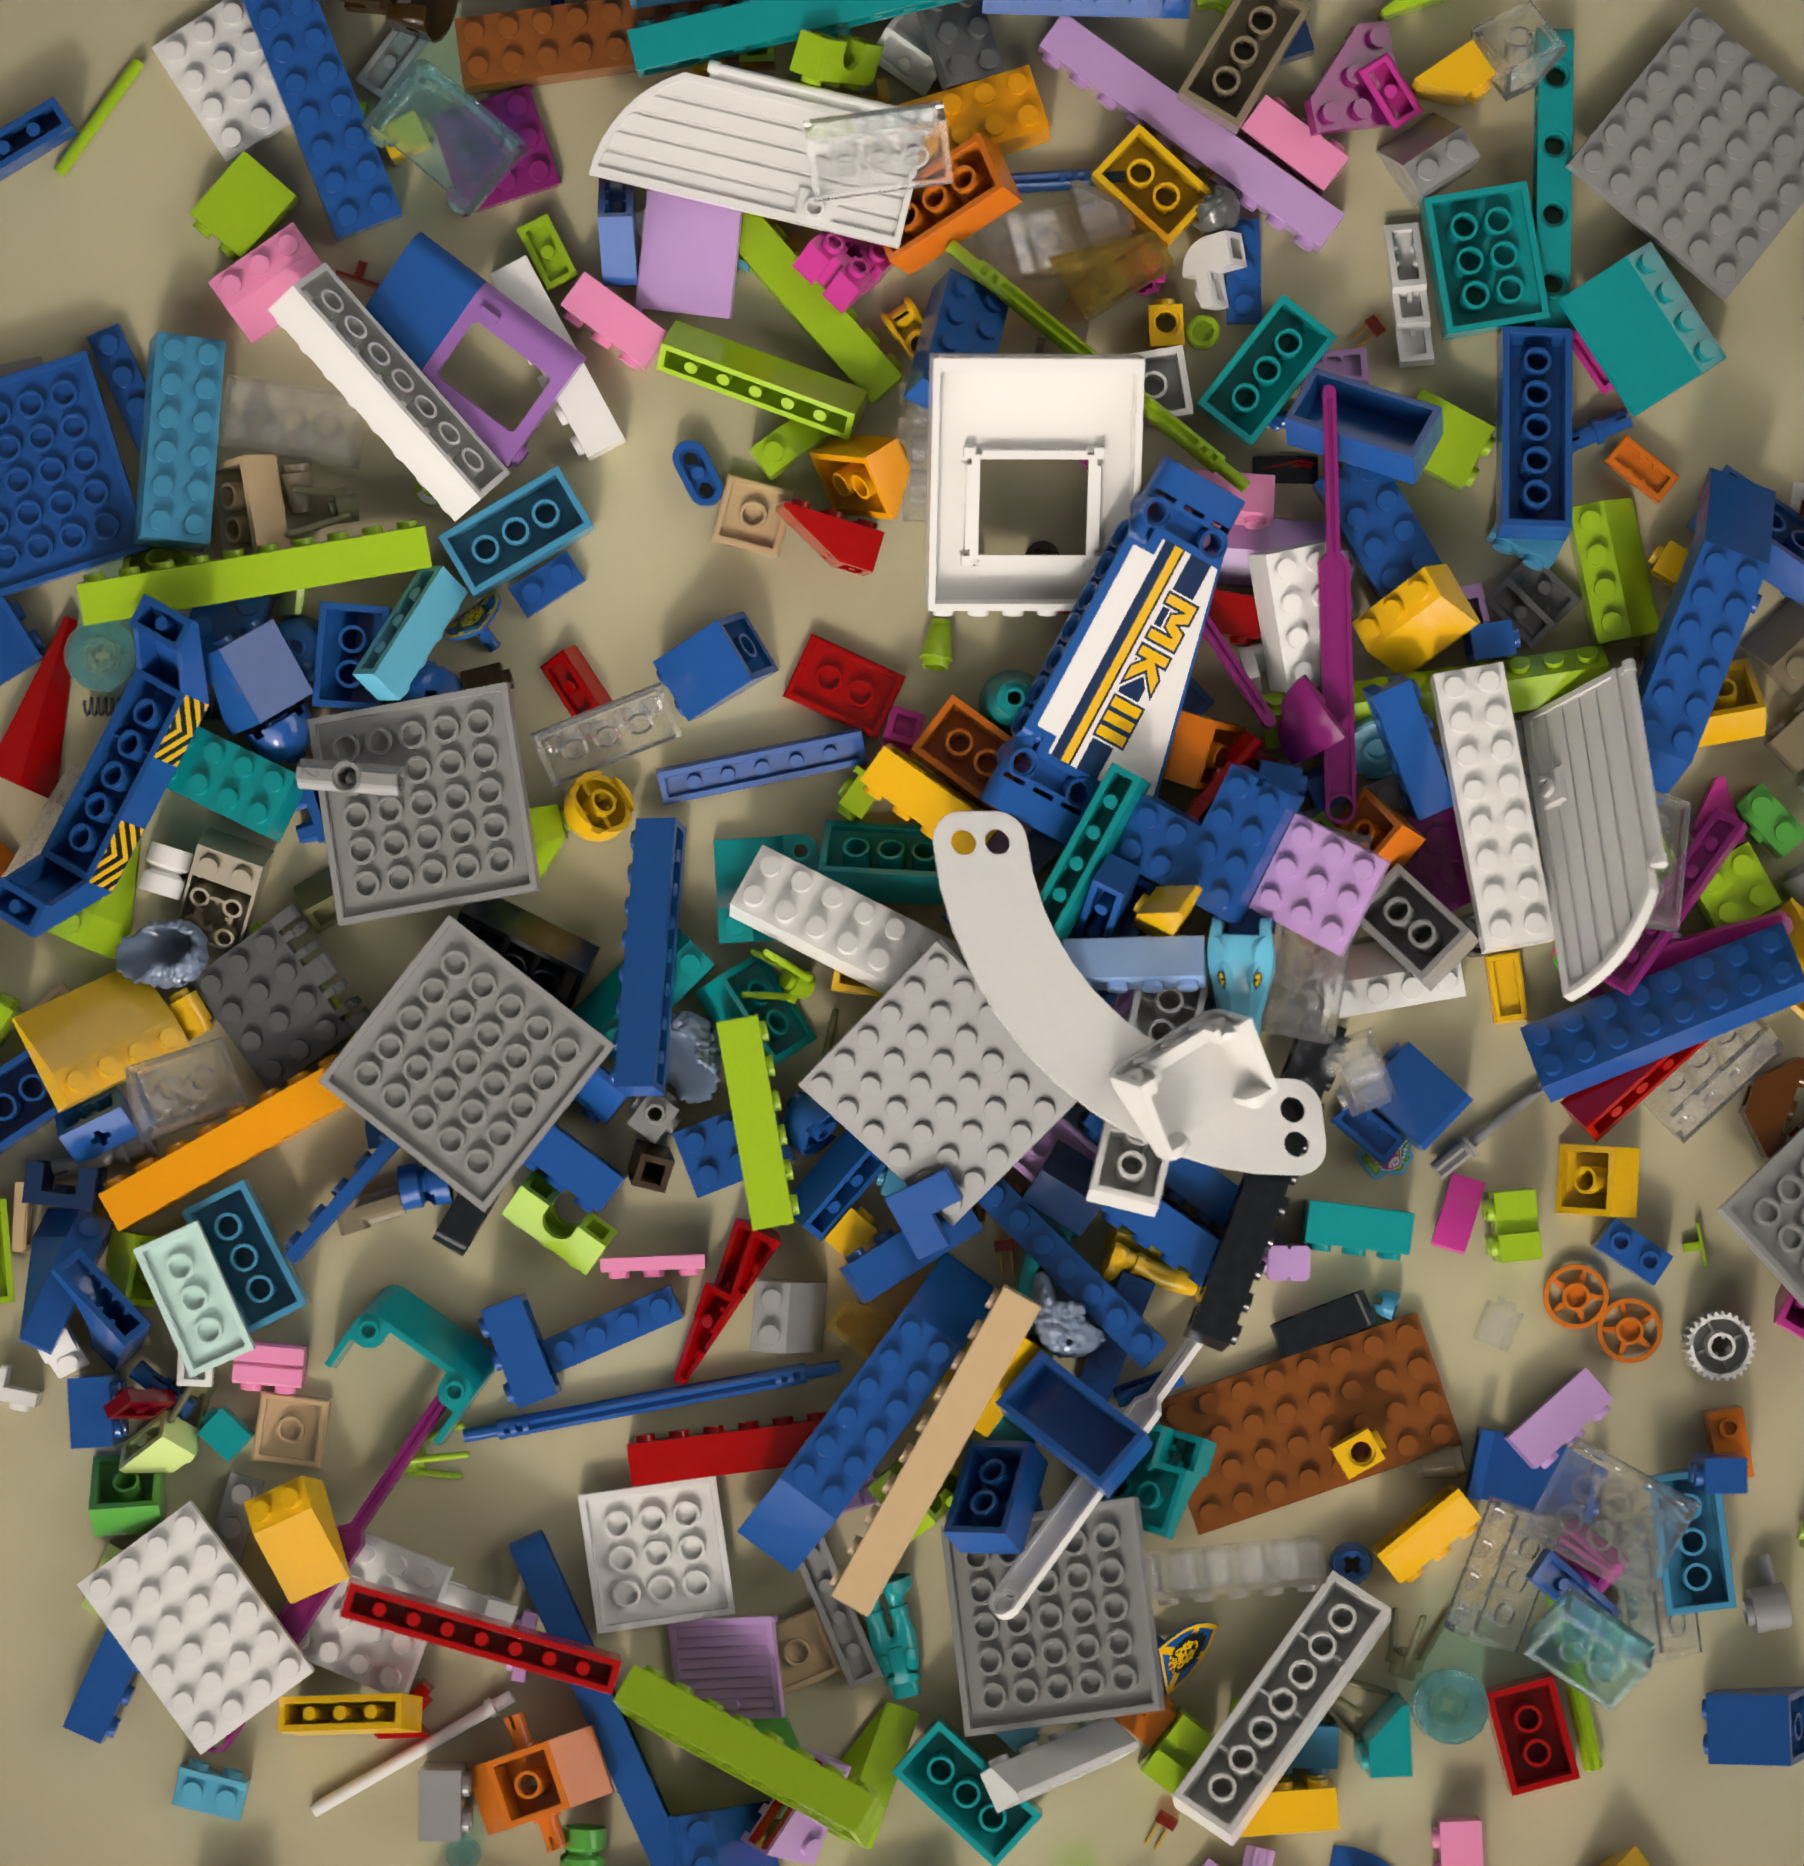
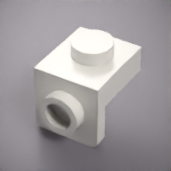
M1262 643L1238 648L1240 664L1260 695H1262L1260 672L1267 670Z
M2 1364L0 1366V1401L10 1402V1409L30 1412V1407L40 1406L43 1392L10 1385L13 1364Z

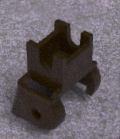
M339 0L345 2L344 7L347 12L386 15V20L394 31L403 32L431 43L442 41L448 33L458 4V0Z

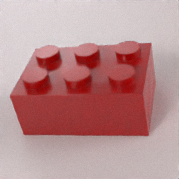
M1549 1671L1481 1688L1507 1790L1512 1796L1580 1779L1554 1676Z

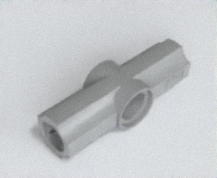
M300 758L296 769L298 789L402 797L406 786L404 766ZM354 769L356 781L349 787L346 783V774L349 770Z

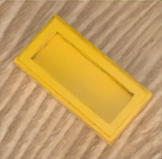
M1520 951L1484 956L1493 1024L1529 1019Z

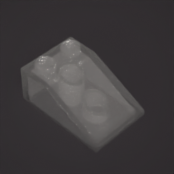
M1071 201L1005 213L972 234L979 260L984 259L987 261L988 264L998 270L999 273L1004 275L1018 288L1089 269Z

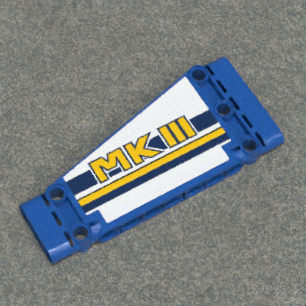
M1165 456L1161 457L1144 491L1135 495L1132 499L1129 519L1123 520L1113 532L1028 691L1022 706L1019 708L1011 726L1013 736L1010 741L1002 744L998 749V764L980 795V800L1067 845L1112 762L1149 782L1151 786L1146 795L1157 797L1221 565L1228 547L1227 536L1239 516L1245 501ZM1155 490L1165 494L1164 497L1154 493ZM1152 503H1155V511L1152 514V516L1148 518V507ZM1184 506H1186V507H1188L1189 509H1191L1192 512L1190 513V512L1186 511L1185 509H1183ZM1214 522L1220 525V529L1214 527L1211 523ZM1210 534V543L1206 548H1203L1204 538ZM1022 752L1021 762L1017 766H1013L1015 756ZM1005 771L1014 775L1012 780L1003 776ZM1078 782L1077 792L1070 796L1071 787ZM1034 786L1042 790L1040 795L1032 791ZM1062 802L1070 805L1068 810L1060 806Z

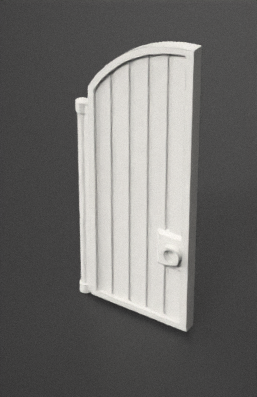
M710 60L707 66V73L710 74L709 78L682 72L653 85L627 105L603 136L589 170V175L899 249L928 126L932 127L935 113L903 108L723 65L721 62Z
M1632 658L1623 660L1621 667L1604 673L1522 717L1562 994L1564 998L1570 1001L1586 994L1601 983L1629 953L1649 919L1659 892L1655 868L1661 869L1668 866L1667 854L1664 852L1636 678V660Z

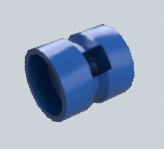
M417 1163L397 1166L398 1186L404 1210L423 1208L428 1201L434 1206L453 1203V1187L426 1166L420 1167Z

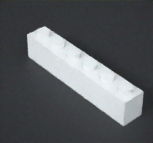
M526 255L489 274L493 281V284H491L493 287L576 349ZM583 362L557 399L559 405L553 409L562 426L570 424L575 436L569 439L578 456L586 454L588 460L592 461L626 443ZM541 370L542 375L537 377L544 390L549 383V377Z

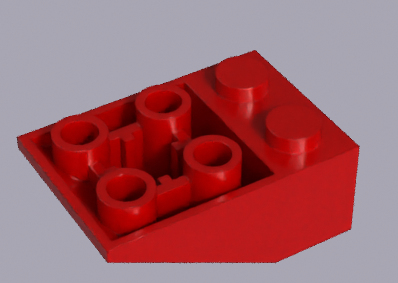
M791 498V500L784 501L776 506L775 512L831 567L860 576L873 573L885 533L876 530L878 524L860 518L857 521L850 522L843 519L844 513L824 508V511L820 512L811 510V503L796 498Z

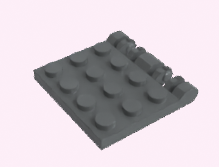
M294 904L285 908L269 922L215 960L202 971L197 980L190 982L268 1091L273 1088H279L288 1079L297 1075L352 1035L371 1015V1012L365 1006L345 1020L343 1016L362 1002L358 995L352 996L339 1008L330 999L334 995L341 993L350 984L345 977L326 991L321 985L341 971L327 951L317 956L308 964L303 961L306 956L322 945L317 938L307 942L298 952L293 947L290 941L305 933L309 927L305 920L285 934L282 930L301 916Z

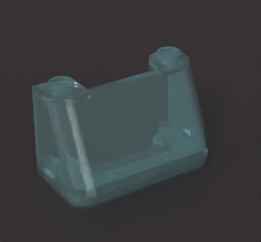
M415 59L410 62L361 125L369 131L366 136L380 148H383L385 145L395 147L446 190L445 194L449 198L447 205L461 216L465 213L468 216L473 215L531 149L525 140L442 70L426 59Z

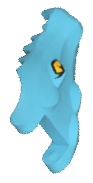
M1211 917V927L1206 947V964L1217 1009L1227 1010L1252 1018L1260 1039L1262 1013L1267 1002L1268 990L1276 966L1272 918L1260 919V935L1223 934V919Z

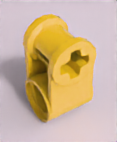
M907 296L903 299V304L888 314L883 312L879 317L893 339L899 343L908 358L913 362L915 352L911 347L919 339L924 318L910 297Z

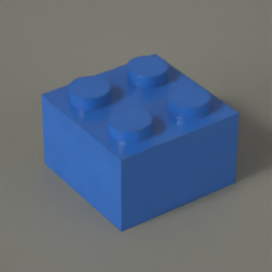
M120 1372L80 1374L67 1378L71 1449L113 1447L124 1442V1436L129 1434V1420L108 1419L103 1409L104 1405L114 1399V1394L117 1391L127 1387L126 1380L120 1379Z

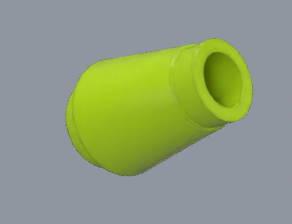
M943 618L931 619L919 658L922 660V668L931 671H947L949 669V664L953 662L950 620Z

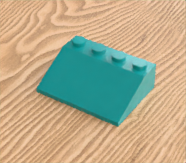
M1527 181L1423 198L1419 208L1442 341L1501 330L1503 326H1519L1550 318Z
M1651 241L1558 300V303L1633 418L1705 374L1727 358Z

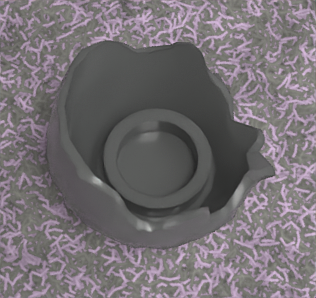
M1209 184L1213 186V194L1203 196L1205 201L1201 202L1200 206L1196 209L1199 222L1193 221L1192 224L1207 235L1224 230L1232 231L1238 224L1241 209L1238 196L1231 188L1224 185Z

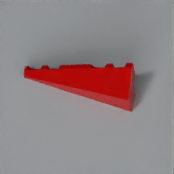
M66 615L0 743V777L53 801H56L58 797L57 787L59 770H61L62 763L61 752L63 737L65 736L71 686L70 675L74 660L75 632L78 626V621Z
M736 1218L715 1283L705 1282L673 1378L674 1381L680 1384L687 1383L780 1245L781 1238L778 1231L771 1228L753 1231L750 1219Z

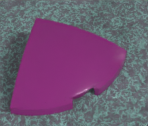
M1305 674L1292 684L1280 706L1282 713L1280 724L1277 727L1279 741L1292 765L1309 759L1344 739L1347 732L1327 709L1325 697Z

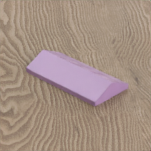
M1272 519L1271 527H1264L1259 530L1248 529L1244 525H1233L1227 536L1228 547L1216 584L1253 587L1247 554L1305 541H1326L1325 522ZM1210 534L1204 538L1203 548L1209 545L1211 540Z

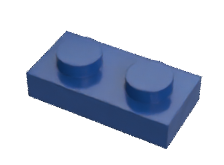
M565 551L508 589L526 617L530 618L586 581L567 551Z

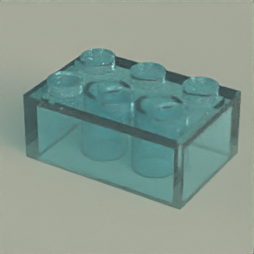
M1569 1587L1530 1628L1524 1654L1610 1712L1651 1670L1656 1644L1572 1587Z

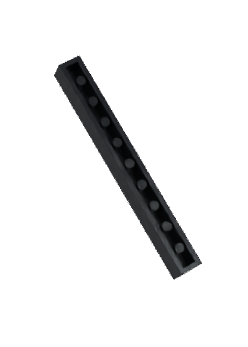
M1308 1013L1300 1021L1279 1078L1297 1079L1305 1082L1314 1089L1321 1101L1324 1091L1329 1092L1334 1083L1336 1072H1333L1332 1068L1335 1060L1340 1061L1347 1048L1348 1042L1343 1040L1347 1029ZM1288 1097L1282 1101L1280 1111L1287 1121L1298 1122L1303 1118L1304 1107L1298 1099ZM1321 1103V1104H1322V1110H1324L1325 1104H1324V1103ZM1290 1132L1285 1137L1284 1146L1290 1155L1300 1157L1301 1153L1305 1154L1307 1152L1308 1142L1303 1134ZM1243 1173L1183 1333L1184 1337L1220 1352L1224 1351L1230 1344H1236L1242 1330V1326L1238 1324L1241 1313L1248 1312L1254 1298V1293L1250 1292L1254 1280L1259 1281L1265 1269L1266 1262L1261 1260L1266 1248L1271 1249L1278 1230L1273 1228L1277 1216L1282 1218L1289 1204L1290 1198L1285 1197L1289 1185H1295L1299 1176Z

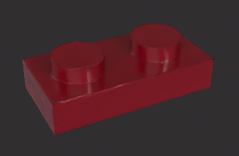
M126 1387L117 1391L114 1394V1399L104 1405L103 1409L108 1419H155L178 1401L173 1390H157L156 1387L147 1389Z

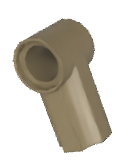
M398 1185L364 1196L359 1194L337 1219L341 1236L372 1227L371 1224L406 1214V1210L402 1206Z

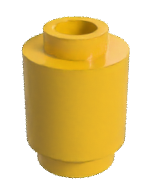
M186 987L168 997L171 1001L168 1007L175 1015L189 1041L214 1028L210 1021L212 1016L197 990L190 993Z

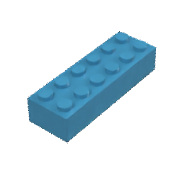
M157 331L149 341L133 544L201 553L210 545L226 341Z

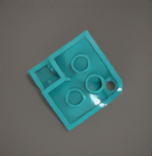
M805 834L713 840L719 944L777 941L730 917V902L762 845L817 872L819 852L816 842ZM798 845H804L807 848V854L803 858H798L794 854V849Z
M1155 1424L1148 1433L1153 1443L1151 1449L1109 1498L1103 1495L1099 1502L1139 1497L1143 1531L1173 1540L1177 1525L1189 1498L1203 1476L1207 1477L1217 1443Z

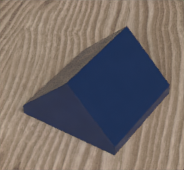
M1059 1139L1021 1198L1080 1236L1103 1206L1102 1204L1085 1201L1094 1161Z

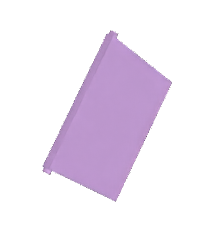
M648 189L635 308L639 312H642L643 309L732 319L743 212Z
M776 1615L705 1618L665 1624L666 1628L669 1629L674 1684L676 1681L687 1685L695 1691L694 1695L703 1702L706 1697L718 1702L724 1707L723 1711L733 1718L736 1713L747 1719L785 1717L775 1627L778 1617Z

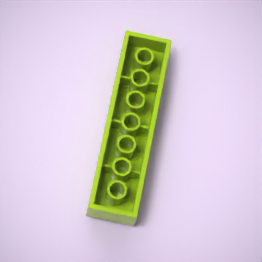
M635 1664L633 1665L613 1699V1702L625 1717L861 1847H866L886 1812L880 1803L881 1797L875 1794L876 1790L872 1786L861 1780H857L855 1784L844 1777L845 1772L832 1764L827 1763L825 1767H822L814 1760L815 1756L798 1746L794 1751L784 1744L785 1740L769 1730H766L764 1734L760 1733L759 1730L753 1727L754 1723L737 1713L734 1718L723 1711L724 1707L708 1697L705 1698L704 1702L694 1695L695 1691L679 1681L672 1685L664 1679L665 1675L656 1668L646 1665L643 1669Z

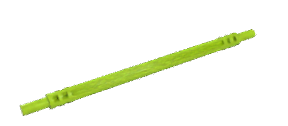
M955 240L948 245L945 251L971 271L970 276L986 287L992 294L997 296L1066 354H1099L1010 282L1004 275L999 273L998 270L988 264L987 261L984 259L980 261ZM1144 391L1143 417L1211 473L1216 471L1243 493L1251 482L1224 461L1226 457L1218 452Z

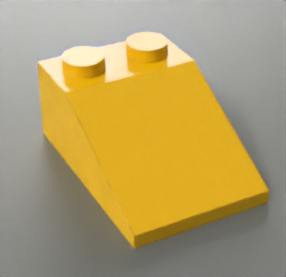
M301 1475L244 1502L253 1536L289 1603L294 1604L349 1579L351 1573L323 1480Z

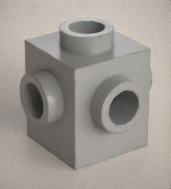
M666 1090L665 1096H638L631 1106L635 1113L627 1124L651 1142L657 1144L664 1133L670 1137L682 1121L677 1116L681 1109L675 1106L679 1100ZM655 1107L659 1108L662 1112V1117L658 1121L651 1117V1110Z

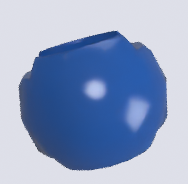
M1354 1541L1343 1542L1335 1547L1329 1560L1330 1572L1332 1570L1355 1585L1361 1584L1368 1579L1374 1564L1372 1554L1368 1548ZM1347 1555L1351 1558L1359 1556L1356 1562L1359 1568L1355 1572L1352 1569L1343 1570L1346 1566L1343 1559Z

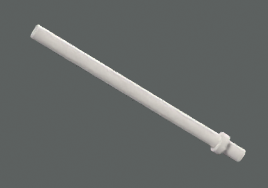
M508 1690L494 1699L489 1697L483 1700L484 1704L310 1804L313 1814L316 1817L485 1719L498 1717L500 1715L499 1711L516 1702L514 1695Z

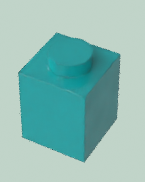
M226 1405L219 1410L213 1407L199 1421L203 1427L198 1434L227 1462L232 1460L255 1436V1432Z

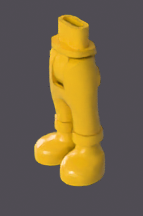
M1124 1225L1119 1229L1114 1226L1111 1227L1104 1246L1107 1254L1099 1272L1107 1281L1113 1280L1120 1271L1129 1270L1131 1274L1139 1275L1163 1289L1189 1296L1194 1295L1197 1298L1201 1287L1188 1278L1191 1274L1190 1271L1181 1265L1177 1269L1168 1265L1160 1258L1163 1252L1153 1245L1146 1249L1131 1238L1134 1232Z

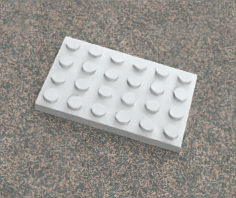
M192 1500L77 1584L200 1755L315 1671L312 1664Z

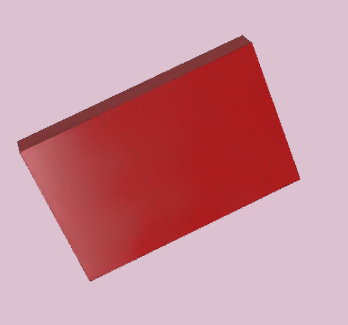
M811 634L783 697L849 728L860 727L862 734L878 740L906 676L815 634Z

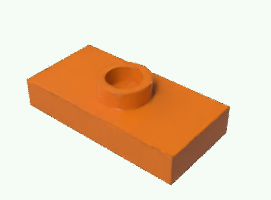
M1627 434L1621 438L1603 461L1604 464L1656 505L1660 503L1680 478L1678 474Z

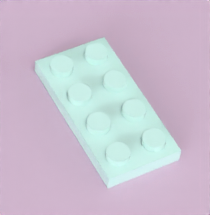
M199 1220L133 1249L190 1378L256 1349Z

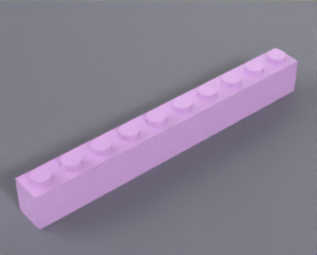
M1060 16L1040 43L1038 53L1042 55L1040 60L1054 71H1057L1058 68L1062 69L1070 75L1068 80L1080 90L1090 89L1098 95L1096 100L1106 109L1113 111L1116 108L1126 115L1124 120L1131 127L1135 128L1138 124H1141L1166 149L1170 151L1172 148L1182 155L1180 160L1187 167L1196 172L1200 168L1211 176L1208 179L1211 184H1220L1231 188L1239 196L1238 200L1244 208L1251 212H1254L1255 209L1267 216L1265 222L1279 232L1285 229L1295 237L1293 242L1303 250L1310 252L1313 249L1318 253L1345 215L1342 211L1229 130L1178 101V94L1070 16Z

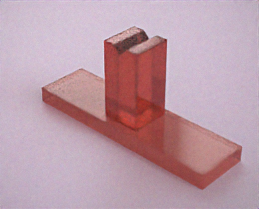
M359 260L354 275L336 270L338 277L376 289L380 286L377 282L364 279L368 262Z

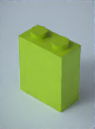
M243 150L189 213L196 220L192 226L207 239L211 235L216 237L222 243L219 249L234 262L238 257L241 259L265 242L298 205L300 200L291 190Z
M1421 388L1415 399L1442 407L1443 435L1422 473L1460 492L1464 485L1471 487L1480 469L1475 467V464L1480 455L1487 457L1496 441V438L1491 436L1495 427Z

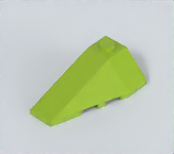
M888 1700L840 1759V1761L851 1766L847 1779L854 1784L857 1780H861L872 1786L876 1790L875 1794L881 1797L880 1803L885 1811L897 1777L891 1771L907 1752L920 1714L918 1711ZM883 1817L865 1848L872 1850ZM828 1828L827 1832L835 1835L838 1838L852 1842L851 1840L841 1836L840 1834Z

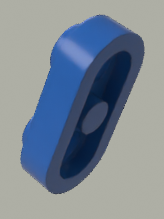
M693 440L683 441L678 444L673 452V463L690 498L701 507H711L717 504L723 495V485L705 448ZM689 453L697 456V461L693 465H687L684 462V457ZM703 484L712 486L713 490L710 495L703 496L700 494L699 489Z

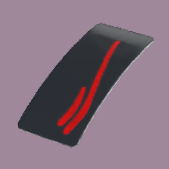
M1254 456L1252 458V474L1275 475V484H1314L1318 481V458L1310 456Z

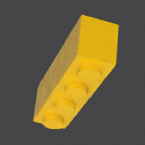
M406 1693L279 1697L277 1732L297 1736L422 1732L423 1697Z

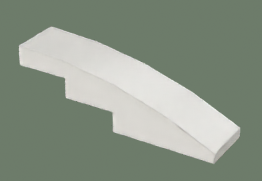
M1418 222L1384 225L1387 272L1399 368L1434 365L1435 358L1430 331L1431 318L1426 291L1427 278Z

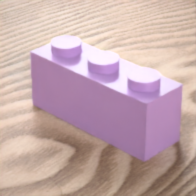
M1586 1367L1580 1368L1508 1433L1504 1439L1531 1469H1537L1539 1466L1546 1469L1560 1456L1556 1451L1563 1444L1567 1443L1571 1446L1585 1434V1431L1582 1429L1585 1424L1591 1419L1595 1423L1598 1422L1611 1410L1607 1404L1614 1398Z

